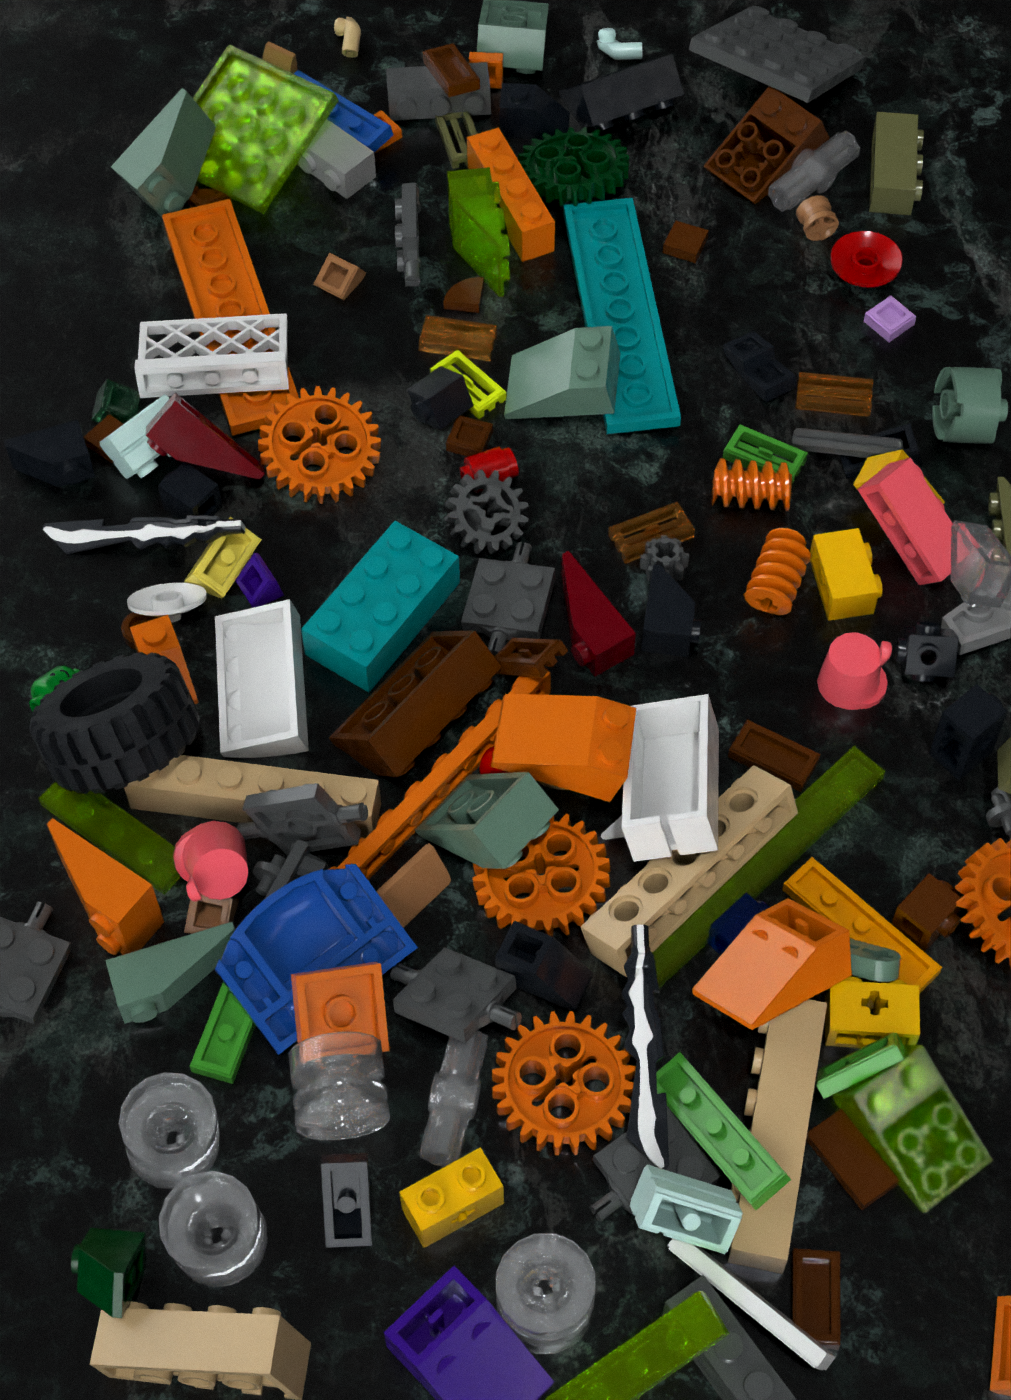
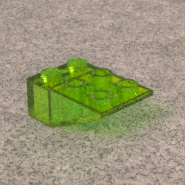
M490 167L447 171L449 224L453 248L480 277H484V282L498 297L504 296V281H510L508 259L503 260V257L510 256L508 235H504L500 231L505 230V218L503 208L496 207V204L501 201L499 182H492Z
M904 1045L905 1060L833 1094L832 1097L839 1109L845 1112L899 1179L898 1185L918 1209L925 1213L993 1160L923 1045Z

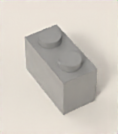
M326 118L296 139L297 161L301 169L308 174L311 173L321 180L328 189L338 192L346 199L376 177L374 151Z

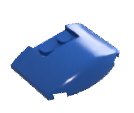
M356 864L344 865L346 869H321L293 880L269 895L235 929L227 943L222 959H218L215 971L278 1055L297 1041L291 974L378 962L381 963L383 975L418 948Z

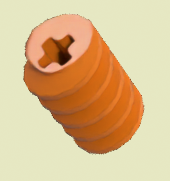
M720 458L714 470L712 506L718 496L722 497L724 507H729L732 498L737 497L739 508H744L748 498H752L755 509H759L763 500L767 499L770 510H775L778 501L783 500L785 511H789L792 474L789 472L787 463L781 462L777 472L774 473L772 463L766 461L761 472H759L756 461L751 460L746 471H744L741 460L735 459L731 469L728 470L726 460Z
M776 528L767 534L765 544L762 546L761 554L757 559L756 567L752 571L751 580L748 582L746 592L743 594L745 601L753 608L774 615H786L791 612L792 601L797 596L796 589L801 586V577L805 575L806 565L811 559V553L806 548V540L798 531L789 528Z

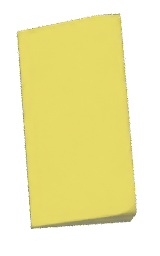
M246 527L244 534L219 537L208 544L184 582L202 586L206 593L221 599L224 598L262 539Z

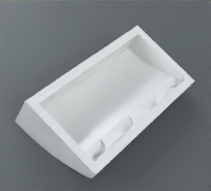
M290 599L215 616L220 753L222 756L259 758L309 751L300 615Z

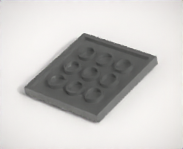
M751 6L693 36L689 46V50L807 103L860 71L866 58L856 53V49L850 45L835 44L828 41L826 35L817 31L808 32L798 28L796 22L768 15L769 11L759 6Z

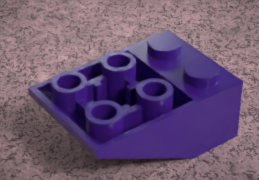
M455 1266L448 1270L384 1332L387 1348L436 1400H539L554 1385L552 1378L491 1303Z

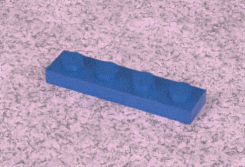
M299 70L275 90L278 101L316 124L325 118L374 151V153L393 136L389 124Z

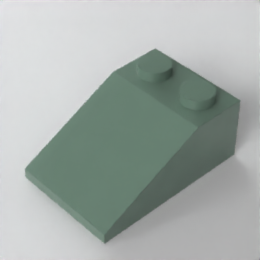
M483 0L478 24L477 52L503 53V67L516 68V71L519 73L533 74L536 70L542 71L549 3Z
M181 88L115 161L111 168L160 216L180 211L193 193L216 126L188 92Z
M613 327L574 328L512 355L504 411L505 419L614 414L621 353Z
M529 772L469 774L415 831L420 837L482 868L506 869L514 865L523 854L521 850L530 840L538 838L547 831L550 826L549 820L559 809Z

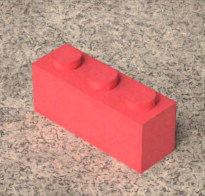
M911 457L887 464L857 489L918 585L943 581L972 555L965 544L964 536L955 528L945 512L943 503L934 495L924 479L922 470L913 462Z

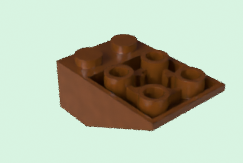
M769 86L704 164V168L750 202L756 204L807 166L830 137L819 118L777 89Z

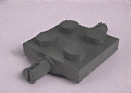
M402 183V198L395 199L396 221L402 220V224L395 225L396 247H403V250H397V271L404 272L405 287L420 286V267L422 261L419 258L418 213L421 211V204L419 203L420 189L416 186V183Z
M522 542L516 544L512 561L479 558L461 620L463 631L475 630L490 637L488 649L493 656L505 646L506 640H511L513 637L540 639L556 580L555 568L528 564L532 547L524 542V546Z
M318 783L304 784L292 788L246 795L243 811L253 821L239 823L237 829L244 837V840L258 837L267 838L288 856L297 839L309 843L310 852L358 845L361 830L354 822L366 821L368 809L363 802L347 806L338 805Z
M36 902V906L27 923L13 922L0 917V1016L16 1017L34 1025L72 950L70 942L51 936L43 930L50 914L53 912V908L46 903L43 906V902Z
M445 947L421 970L412 969L400 962L392 967L391 979L407 985L393 999L394 1011L401 1016L464 1043L478 1029L489 1023L496 1022L511 1030H516V1027L521 1023L522 1015L520 1012L503 1006L507 998L517 989L515 976Z
M667 1107L669 1167L666 1170L712 1185L715 1184L722 1175L707 1158L702 1146ZM627 1131L596 1153L592 1159L606 1178L610 1190L609 1193L589 1206L593 1215L597 1213L595 1218L599 1222H602L621 1206L633 1214L630 1202L644 1167L647 1164L657 1167L626 1138Z

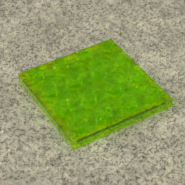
M228 45L193 97V100L216 126L197 181L214 190L217 189L228 197L264 214L339 99L334 92L232 45Z

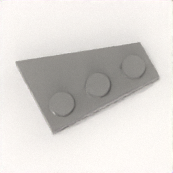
M1002 576L996 579L994 586L982 595H973L942 617L941 629H953L958 636L957 652L959 655L1011 638V587L1003 586Z

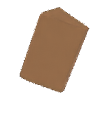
M429 843L421 848L376 892L404 928L450 884L451 878L435 848Z

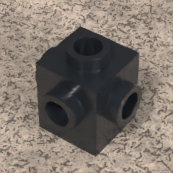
M918 621L915 627L905 626L904 638H897L895 660L896 662H901L905 674H911L910 678L913 680L928 682L934 681L935 676L954 677L958 636L953 629H941L939 623Z

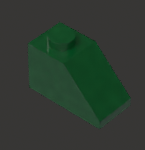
M90 1228L82 1243L76 1244L72 1253L71 1271L78 1274L77 1292L112 1318H122L144 1277L146 1233Z

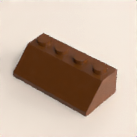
M475 630L433 631L345 720L329 739L335 746L374 774L390 777L402 776L414 766V759L423 749L432 746L440 739L441 730L450 721L459 718L466 711V704L476 694L483 692L492 684V677L499 671L501 665Z

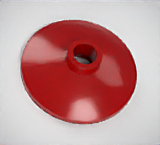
M856 231L844 235L834 244L830 256L832 268L841 279L852 285L868 288L879 287L894 280L901 270L903 261L902 253L894 241L872 231Z

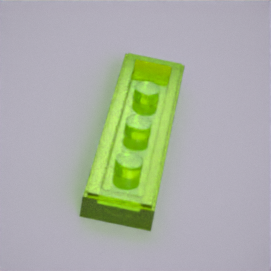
M54 782L39 797V801L44 808L125 867L151 883L162 894L165 895L181 877L176 871L173 860L175 847L101 793L95 794L89 791L87 794H78L74 791L70 792Z
M699 1290L552 1393L545 1400H636L730 1333L706 1293Z

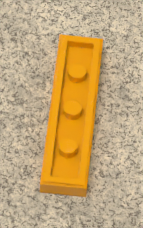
M813 857L784 882L782 890L797 903L848 929L850 939L898 952L901 960L897 980H902L907 985H919V994L940 974L942 966Z

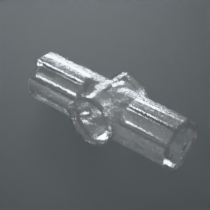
M845 130L843 133H836L815 151L810 148L803 150L795 159L791 170L769 186L768 196L771 198L773 205L783 212L784 210L794 208L814 191L819 194L825 192L834 182L837 173L859 156L860 146L857 144L855 136Z
M478 1030L466 1043L449 1036L441 1071L435 1073L428 1103L430 1114L420 1150V1158L429 1161L433 1165L445 1167L460 1159L469 1120L473 1121L481 1088L479 1077L488 1048V1035Z

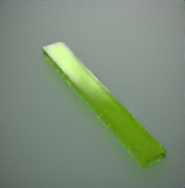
M853 746L795 800L798 814L652 952L654 954L659 988L884 778L885 770L857 747Z

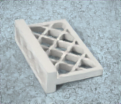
M287 313L140 322L138 360H135V374L140 398L161 397L164 394L166 396H173L175 392L179 396L289 389ZM279 327L278 330L269 336L260 332L264 328ZM228 330L241 331L233 338L224 334ZM192 332L204 333L196 340L187 336ZM154 334L167 335L158 343L149 338V335ZM250 338L259 342L251 349L242 345ZM213 340L222 344L214 351L205 347ZM177 342L185 346L177 353H173L168 349ZM268 349H271V350H273L274 352H265V351L268 350ZM231 351H234V352H236L237 354H228V353H230Z

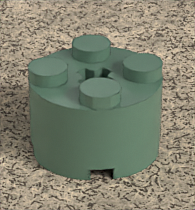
M945 367L940 371L934 393H941L940 405L932 406L934 432L939 440L949 443L987 444L995 441L999 422H1004L1008 415V402L1006 399H1001L1002 372L1000 369Z

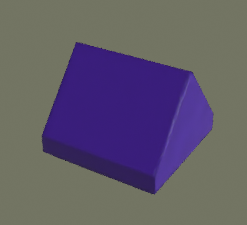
M254 553L235 580L252 608L263 606L284 596L279 584L259 553Z

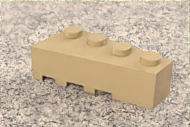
M131 1301L122 1318H112L101 1310L90 1365L109 1378L170 1385L172 1377L175 1375L178 1376L177 1380L180 1383L194 1386L195 1388L214 1390L217 1380L222 1381L228 1387L241 1389L244 1394L262 1396L263 1386L277 1387L285 1393L284 1397L287 1399L302 1400L311 1342L281 1316L280 1311L271 1308L256 1307L253 1308L252 1314L237 1313L235 1309L227 1306L211 1305L208 1307L207 1312L192 1311V1308L186 1305L167 1303L164 1305L163 1310L149 1309L145 1304Z

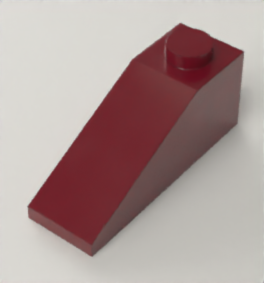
M176 392L146 426V436L149 438L147 443L153 450L164 457L168 453L175 460L259 480L265 474L264 466L261 465L260 461Z
M566 551L562 554L561 577L572 642L571 652L577 663L582 667L586 665L594 677L634 655L636 633L573 555Z

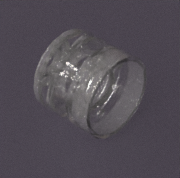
M334 1032L305 1039L290 1050L288 1054L292 1087L298 1090L293 1097L297 1133L306 1138L316 1140H343L373 1133L383 1128L390 1121L388 1102H386L388 1099L387 1088L385 1084L380 1082L385 1076L382 1045L379 1039L373 1035L361 1032Z
M167 1072L145 1078L131 1089L121 1106L119 1127L132 1169L142 1180L157 1188L178 1189L197 1182L210 1171L219 1153L220 1132L212 1095L201 1082L185 1074ZM177 1132L176 1143L167 1144L168 1133Z
M211 1171L196 1173L179 1182L165 1198L159 1215L160 1238L168 1254L181 1271L196 1283L210 1287L234 1285L248 1277L263 1259L268 1243L267 1223L249 1189L232 1175ZM221 1226L224 1230L221 1233L222 1241L214 1243L211 1239L214 1236L213 1229Z
M555 1233L533 1234L518 1240L503 1255L496 1271L497 1312L526 1348L535 1354H556L574 1346L587 1332L593 1317L595 1301V1271L588 1255L574 1241ZM547 1280L548 1285L553 1287L552 1293L543 1294L542 1288L539 1287V1281Z

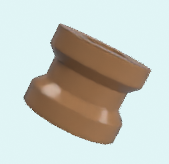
M812 196L804 200L796 210L799 222L804 225L803 230L806 237L811 241L824 240L830 237L838 228L839 221L835 213L831 211V205L825 196Z

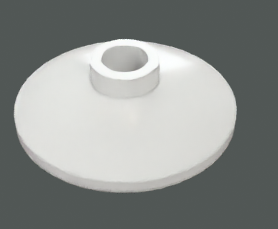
M164 583L136 591L127 599V605L132 612L145 616L159 618L169 615L172 623L180 620L182 613L188 612L204 603L207 595L206 590L196 584Z

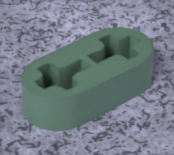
M850 939L851 970L853 976L877 982H891L898 979L901 960L898 952Z

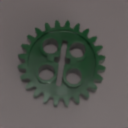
M569 127L567 133H562L559 129H555L554 136L543 133L542 141L534 138L531 139L532 146L524 145L523 153L518 154V161L539 196H545L547 204L555 199L559 200V206H563L566 201H572V204L577 206L579 200H585L586 203L592 204L593 197L605 200V192L615 194L616 187H623L624 179L629 178L627 147H621L620 139L612 141V134L610 133L601 137L600 130L598 129L591 134L587 133L586 127L582 128L580 132H575L572 127Z

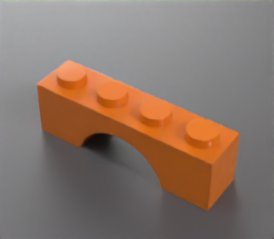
M499 127L467 137L468 169L480 190L490 188L493 191L504 216L508 238L521 261L524 262L554 252L555 221Z

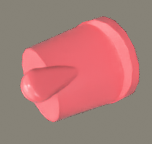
M854 632L838 636L828 649L817 679L819 692L824 699L835 707L846 710L868 709L877 705L884 698L888 686L886 673L882 666L889 660L892 654L891 643L882 641L879 648L873 639L864 634Z
M220 821L202 823L183 834L176 843L173 853L175 868L180 876L187 881V894L193 902L202 900L201 894L210 899L222 900L230 898L240 892L246 884L249 871L244 837L234 826Z

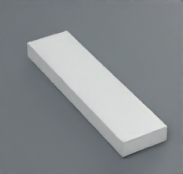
M673 1238L669 1242L668 1246L671 1252L698 1274L704 1275L709 1283L812 1367L819 1370L828 1369L836 1358L835 1355L704 1249Z

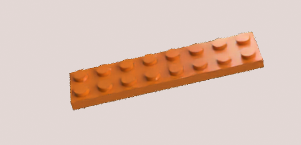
M230 199L162 215L163 224L194 319L270 314ZM275 327L264 328L260 332L269 336L276 330ZM228 330L224 334L233 338L241 331ZM250 338L242 345L251 349L259 342ZM213 340L205 347L214 351L222 344ZM268 349V350H266L265 352H274V351L271 350V349ZM231 351V352L228 353V354H237V353L234 352V351ZM289 367V389L218 393L232 436L257 430L260 426L266 425L265 414H275V402L286 406V394L290 393L296 399H299Z

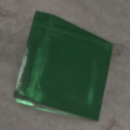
M106 379L97 392L91 420L101 422L110 414L123 424L137 415L140 400L139 391Z

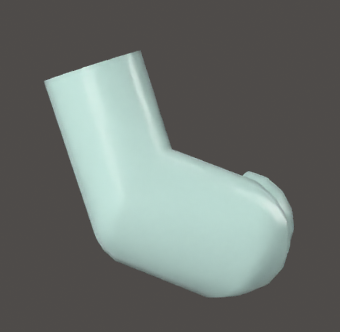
M602 28L599 30V40L596 41L597 46L614 60L642 59V42L621 43L615 40L616 32L613 28Z

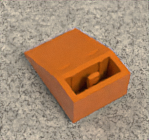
M787 898L752 918L692 988L693 995L747 1028L754 1030L852 976L849 930Z

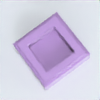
M892 296L874 306L864 316V322L887 342L892 341L914 326L916 316Z

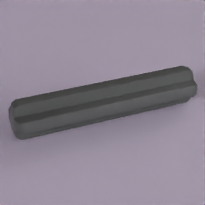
M796 428L792 436L793 447L803 451L868 458L892 451L904 450L903 441L897 438L807 428Z

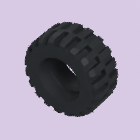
M140 652L133 653L132 656L127 657L125 655L117 656L107 662L101 661L94 664L92 668L73 674L72 678L66 682L62 681L56 685L54 691L46 694L40 700V705L34 708L30 721V733L53 780L59 786L78 794H87L89 791L98 794L105 793L107 789L111 788L118 790L127 787L128 783L136 780L140 782L150 777V773L156 770L160 771L168 766L170 760L178 758L185 752L186 745H191L195 739L200 718L176 663L157 653L146 655Z

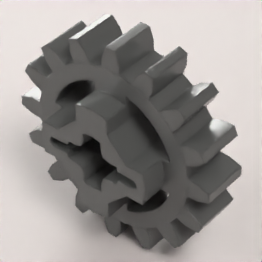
M483 470L476 472L474 480L470 475L466 474L460 480L461 485L455 484L450 490L454 497L448 498L444 504L445 507L452 510L444 518L445 522L455 524L450 535L457 536L461 534L464 538L460 546L464 548L471 542L474 544V552L476 554H479L485 546H487L490 555L495 554L499 550V545L504 550H507L513 544L512 539L518 540L522 536L523 532L519 527H523L529 520V518L520 514L528 507V502L518 501V497L523 492L522 488L512 490L509 487L512 483V478L508 477L501 482L498 480L499 473L496 470L493 471L489 478H486ZM482 489L479 497L472 495L469 498L466 497L470 492ZM483 506L487 508V514L490 515L491 518L485 517L486 511L484 509H481ZM503 526L507 527L504 532L497 535H491V532L493 531L494 527L500 529Z

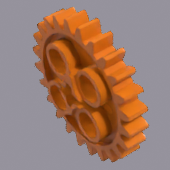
M316 386L314 395L311 396L308 395L304 388H301L299 399H296L290 393L286 394L287 405L275 402V414L266 413V425H262L259 428L262 439L258 440V451L263 452L260 454L261 465H268L266 467V476L268 478L277 476L276 488L278 489L288 484L290 497L296 495L298 491H302L304 502H308L312 494H317L320 504H323L325 494H331L334 501L338 502L339 491L341 490L350 497L353 496V483L364 488L366 482L364 475L373 477L375 469L373 464L379 463L380 452L377 450L381 448V438L376 437L379 430L378 424H370L372 422V412L361 414L362 401L350 405V393L348 392L340 399L336 398V391L333 387L327 396L322 395L320 386ZM328 418L333 423L324 425L319 423L318 420ZM294 435L300 437L301 440L290 442L285 438ZM342 447L351 448L353 452L349 454L340 453L338 449ZM315 464L322 469L314 472L307 470L305 467Z
M565 814L559 822L554 821L553 816L549 820L550 826L547 831L538 838L530 840L521 850L523 852L521 857L526 858L516 862L509 868H482L473 863L476 876L472 877L474 889L477 891L478 904L485 905L484 909L487 918L496 916L499 929L506 927L509 923L512 925L514 921H517L533 929L544 930L545 934L552 937L554 928L558 927L565 935H569L568 923L573 921L581 927L585 923L583 913L592 915L597 911L595 902L606 901L604 888L610 887V875L608 874L610 872L609 858H605V845L598 844L597 833L595 831L586 833L584 821H580L572 827L569 814ZM557 851L567 852L565 855L561 856L552 855ZM563 887L573 888L571 891L566 893H560L557 891ZM521 893L531 894L527 898H515V896Z
M999 838L991 845L987 842L965 860L967 865L958 872V875L963 880L955 885V889L964 894V896L956 901V906L967 909L968 913L960 920L963 923H973L975 929L971 931L969 936L970 938L982 937L984 943L982 944L981 951L984 953L993 948L996 951L995 962L999 964L1004 959L1009 958L1011 967V917L1004 921H1000L997 916L1011 907V840L1005 843L1002 838Z
M553 1011L550 1014L549 1024L544 1025L537 1016H534L532 1031L519 1025L517 1027L519 1041L506 1037L505 1048L508 1053L497 1052L496 1063L502 1068L492 1069V1081L499 1083L492 1087V1096L494 1099L502 1100L497 1104L498 1115L511 1114L506 1120L507 1129L510 1131L519 1126L522 1127L520 1132V1141L522 1143L535 1136L537 1137V1151H541L546 1143L550 1142L553 1143L555 1155L559 1156L563 1144H569L573 1154L578 1155L579 1142L585 1141L588 1147L595 1150L597 1143L596 1135L599 1134L604 1139L610 1141L613 1133L610 1124L619 1128L624 1127L625 1117L621 1112L630 1113L631 1099L628 1097L632 1096L634 1085L630 1080L635 1077L636 1066L626 1065L631 1057L626 1050L617 1051L621 1044L620 1035L609 1039L606 1038L608 1026L606 1023H603L594 1030L591 1028L590 1015H587L582 1023L579 1024L575 1023L574 1012L569 1011L566 1021L559 1022L558 1016ZM563 1047H570L575 1049L578 1054L573 1058L565 1059L556 1052ZM589 1059L596 1061L583 1067V1064ZM529 1073H536L542 1076L544 1080L538 1085H528L522 1081V1078ZM560 1078L563 1082L556 1086V1080ZM572 1079V1085L568 1086L565 1082ZM597 1079L604 1082L607 1087L600 1092H593L585 1087V1083ZM545 1098L544 1102L539 1106L532 1104ZM556 1106H565L572 1111V1115L566 1119H558L552 1116L550 1111Z

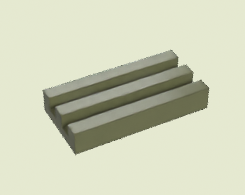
M468 112L447 113L443 116L435 115V122L452 169L459 168V163L463 162L468 166L467 145L456 118L462 117L469 136L478 134ZM447 120L450 122L461 153L456 152L445 123Z

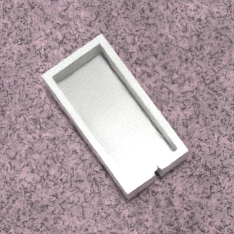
M704 694L632 705L631 707L636 708L628 777L623 784L621 828L633 861L671 857L672 850L677 849L680 855L717 851L719 728L709 695Z

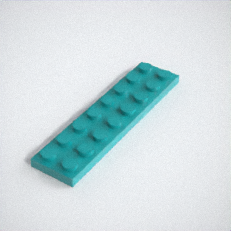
M633 198L595 201L592 204L585 202L578 203L577 206L573 204L563 205V216L585 327L612 326L621 353L614 414H603L606 434L680 426L681 414Z

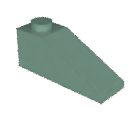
M233 922L105 960L117 1006L124 1023L132 1021L142 1023L152 1020L158 1013L171 1008L215 969L218 959H222L227 943L235 931Z

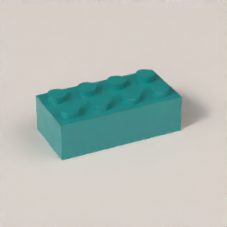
M394 521L302 627L301 633L305 655L369 693L460 584L459 556L401 523Z

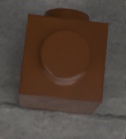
M929 873L898 905L892 925L925 952L940 935L948 938L960 924L961 917L958 916L960 907L956 906V901L961 897L952 885L946 881L936 879Z

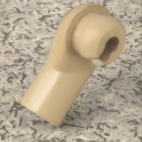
M347 16L346 19L339 17L335 20L334 31L337 36H344L342 54L350 58L357 57L361 37L359 24L352 17Z

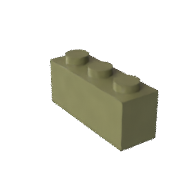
M876 112L871 148L869 212L911 215L914 201L921 200L923 181L917 180V176H921L923 155L917 154V151L922 150L924 130L918 129V115Z

